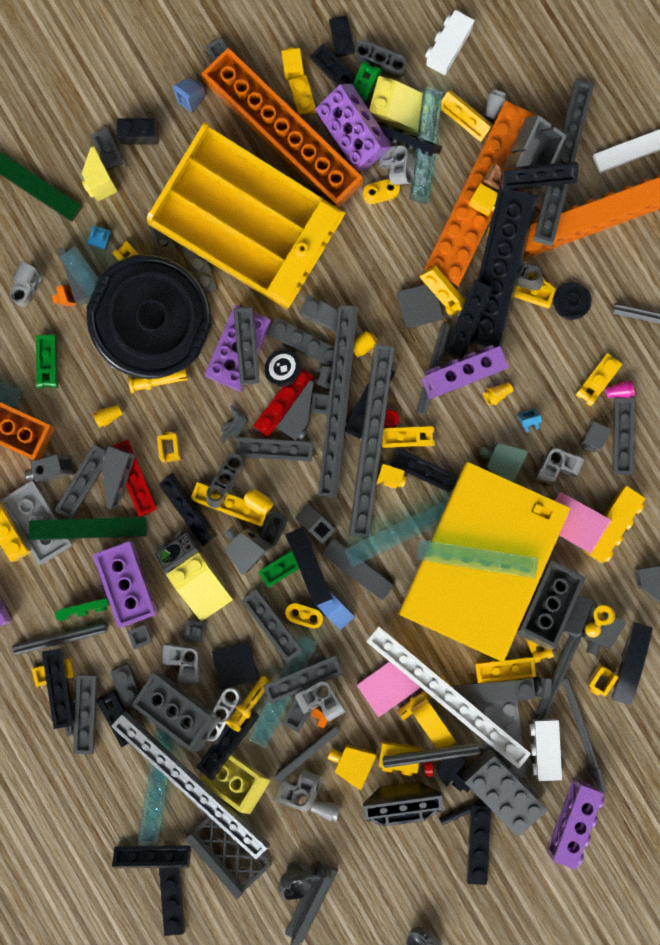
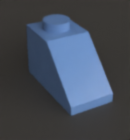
M187 78L173 87L177 102L192 113L206 96L204 86L198 80L193 81Z
M330 591L333 599L317 606L341 630L354 616Z

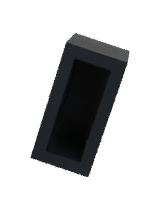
M117 118V138L121 145H158V124L155 118Z

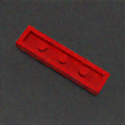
M302 368V372L296 378V381L287 387H282L253 427L269 438L309 381H313L314 376Z
M128 439L112 445L113 447L134 453ZM135 456L126 487L138 516L142 517L158 509Z

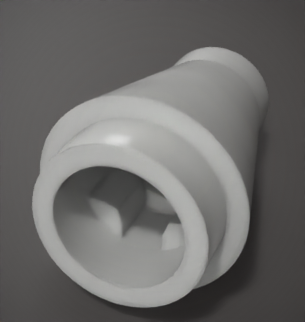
M492 90L491 94L488 95L485 118L495 120L506 101L505 93Z
M314 800L311 812L331 822L338 821L342 806L337 805L336 802Z

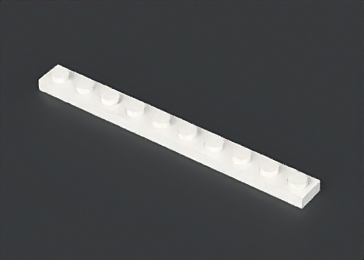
M379 626L366 642L516 768L519 769L530 756V752Z

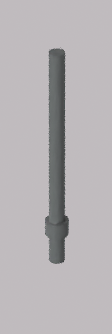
M564 678L562 682L591 767V776L595 779L597 788L601 792H605L606 787L602 778L603 772L601 767L598 766L570 678Z

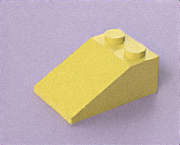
M378 76L369 111L376 122L422 134L432 98L396 80Z
M201 552L196 553L166 574L175 589L201 622L233 600Z
M234 755L229 757L213 780L203 773L199 776V779L216 795L239 812L251 814L271 781Z

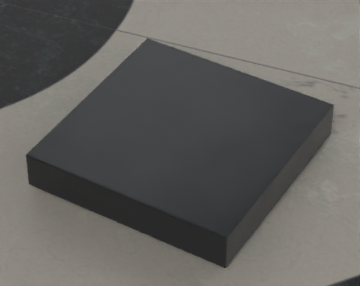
M250 642L212 651L221 689L259 680Z

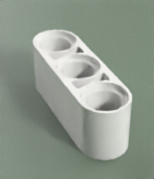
M236 687L226 688L212 711L217 715L218 709H224L227 716L219 720L215 726L217 734L210 735L207 739L208 741H214L220 736L226 725V719L230 718L240 699V691ZM234 692L236 700L229 701L226 698V693Z

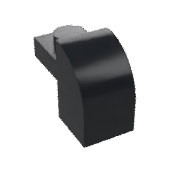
M463 757L439 760L438 773L446 787L453 781L452 785L460 792L465 790L468 793L470 788L464 782L463 777L458 774V771L466 762Z

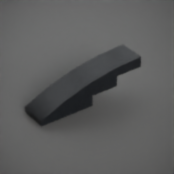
M304 527L286 533L314 606L333 599Z
M633 622L622 653V662L617 673L618 679L612 694V700L632 705L647 656L653 627Z

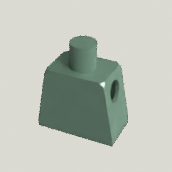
M497 443L493 450L482 446L478 456L487 460L484 469L514 483L528 451Z

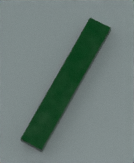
M0 152V175L67 220L73 222L82 209L79 203Z
M146 517L29 520V540L147 537Z

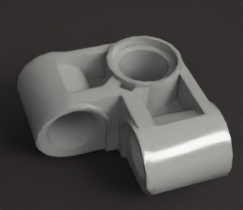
M404 146L391 147L380 157L379 168L391 169L389 178L393 185L411 184L414 181L416 155Z
M20 262L12 278L15 284L10 291V297L19 307H26L31 303L36 290L41 284L42 277L33 266ZM20 293L25 294L23 299L17 300V296Z
M560 449L550 450L546 453L535 479L553 487V483L560 471L577 478L584 459ZM552 453H557L559 455V461L557 463L552 462Z
M172 643L163 644L162 664L180 665L178 683L198 685L200 677L199 649L195 646ZM192 651L195 654V660H188L186 652Z
M323 681L301 691L295 696L303 714L319 706L326 719L331 721L346 712L344 705L332 686ZM328 687L327 695L320 696L321 689Z
M303 770L299 776L297 786L281 781L273 800L288 807L308 811L312 808L316 795L321 788L323 777ZM306 796L305 803L299 804L300 798Z

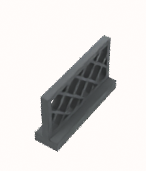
M208 816L192 832L185 836V840L232 895L238 899L272 864L261 854L258 858H261L265 865L260 870H252L254 857L251 855H239L240 844L235 840H226L225 831L224 840L212 839L213 828L221 827L213 825V820ZM202 827L211 828L210 839H201L197 832ZM205 842H210V846L208 847ZM212 842L224 843L223 854L213 853ZM226 843H237V855L225 854ZM225 857H236V869L226 868ZM239 858H250V869H238ZM238 872H249V881L242 886L238 881Z
M322 861L319 862L314 874L321 875L322 879L313 882L310 890L301 899L285 931V935L291 937L290 945L303 943L338 869Z

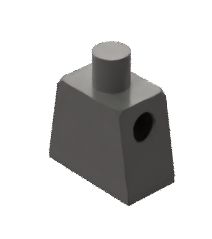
M58 454L31 462V469L25 470L26 479L28 481L35 480L36 482H47L75 474L71 456Z
M232 526L224 534L231 541L225 548V552L242 575L249 572L273 547L249 528L239 533Z
M591 607L582 630V638L590 641L586 652L597 656L601 646L609 649L613 646L626 625V621L615 617L611 624L601 625L599 636L589 637L585 632V627L589 622L595 621V608ZM604 613V614H603V617H604L605 619H607V618H608V614H607V613Z

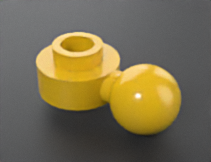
M598 606L594 611L595 621L589 622L585 627L586 634L593 638L599 636L601 625H609L614 621V610L610 606ZM604 612L608 613L607 619L603 617Z

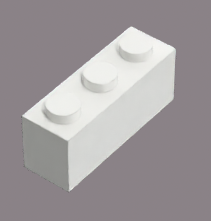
M457 10L453 12L452 16L448 15L444 22V30L438 32L434 40L436 42L434 47L430 46L425 55L427 58L426 65L446 76L472 31L475 20Z
M556 718L532 719V724L529 725L530 736H533V744L530 745L531 755L534 756V763L531 765L532 775L538 781L562 780L559 720Z

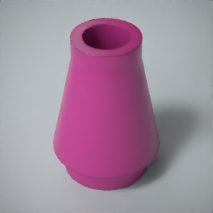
M624 380L605 387L607 398H630V396H635L633 381Z

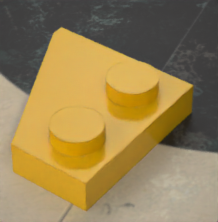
M543 278V286L538 290L516 286L514 297L549 309L556 289Z

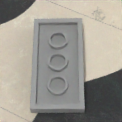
M34 480L0 500L39 566L73 546L70 539L29 540V520H58Z
M517 701L478 703L479 711L523 747ZM482 739L483 752H486L491 746ZM492 748L520 778L527 777L525 762L518 769Z

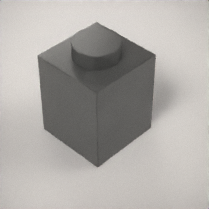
M593 421L589 424L580 444L584 445V449L592 453L601 451L611 429Z

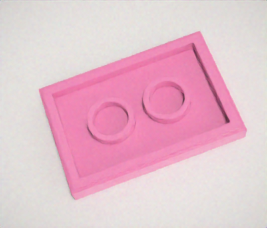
M560 492L555 501L571 509L559 536L591 554L611 523V520Z
M390 661L356 684L378 717L421 688Z

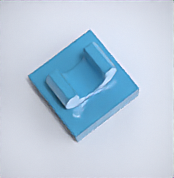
M93 225L87 243L91 246L107 250L112 232Z
M535 408L517 413L518 420L526 432H529L528 427L534 425L536 430L539 429L538 423H541L542 420L541 415Z

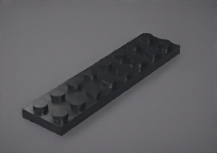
M499 188L478 277L479 281L494 287L470 341L472 343L487 347L493 345L494 348L501 346L502 349L538 195L509 189L502 190Z

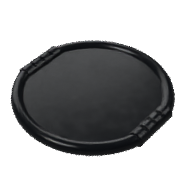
M154 254L133 255L111 265L100 274L86 307L88 331L99 354L117 370L141 379H159L187 368L199 357L212 326L210 303L203 286L196 276L177 261Z

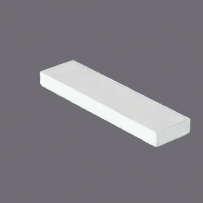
M660 129L593 154L592 157L598 172H605L660 151Z

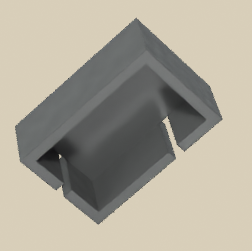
M539 115L525 118L511 151L513 154L508 155L503 168L555 163L567 135L556 127H551V124ZM544 186L528 187V188H529V189H534V188H542V187H544Z

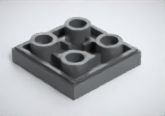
M426 284L396 293L406 329L443 320L438 298Z

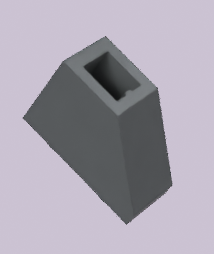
M309 504L295 517L322 544L336 531Z
M660 566L634 569L638 589L660 604Z

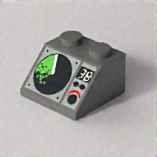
M182 531L173 537L175 539L170 544L165 542L157 548L159 551L155 555L165 573H169L196 553L202 552L190 532L184 533Z

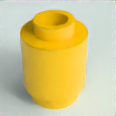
M365 330L355 338L353 354L357 358L360 355L364 356L374 348L377 338L371 331L368 333Z
M257 489L249 490L244 497L245 505L259 515L263 514L266 516L274 504L270 501L269 497Z

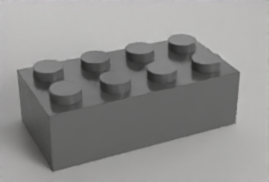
M552 560L548 561L516 634L547 650L556 648L586 577Z
M491 747L462 772L464 782L518 837L547 812L543 800Z

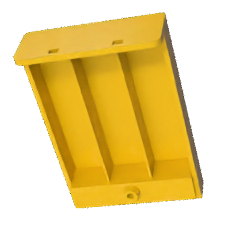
M204 122L149 212L147 223L288 310L346 213L210 128L209 123Z
M466 462L462 467L397 614L504 662L571 508Z

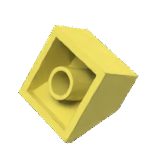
M94 147L90 148L82 171V176L85 179L82 181V184L91 198L95 197L97 201H100L118 191Z

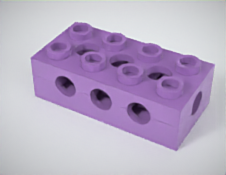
M340 84L315 109L356 171L367 170L392 147L390 141L352 84Z
M232 310L205 372V376L212 381L242 393L244 386L240 385L238 354L234 352L237 343L234 310ZM254 313L258 356L271 326V321ZM229 363H235L233 370H227L226 366Z
M493 345L478 351V355H476V352L460 358L461 362L455 359L443 365V369H441V366L425 372L426 376L421 378L429 400L509 368L501 346L496 348Z
M129 541L93 554L118 628L159 614L134 542ZM118 561L123 563V569L120 572L116 569ZM125 579H127L130 583V586L127 590L124 589L122 586V583ZM131 597L136 600V606L134 608L130 607L129 605V599Z
M573 778L546 851L554 862L574 870L577 869L578 865H581L584 858V847L588 846L591 835L589 833L591 828L595 827L597 823V811L604 804V793L596 786Z

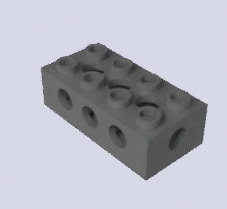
M152 673L131 705L189 751H200L221 719L162 673Z

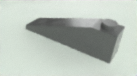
M533 678L453 685V689L471 704L536 698Z

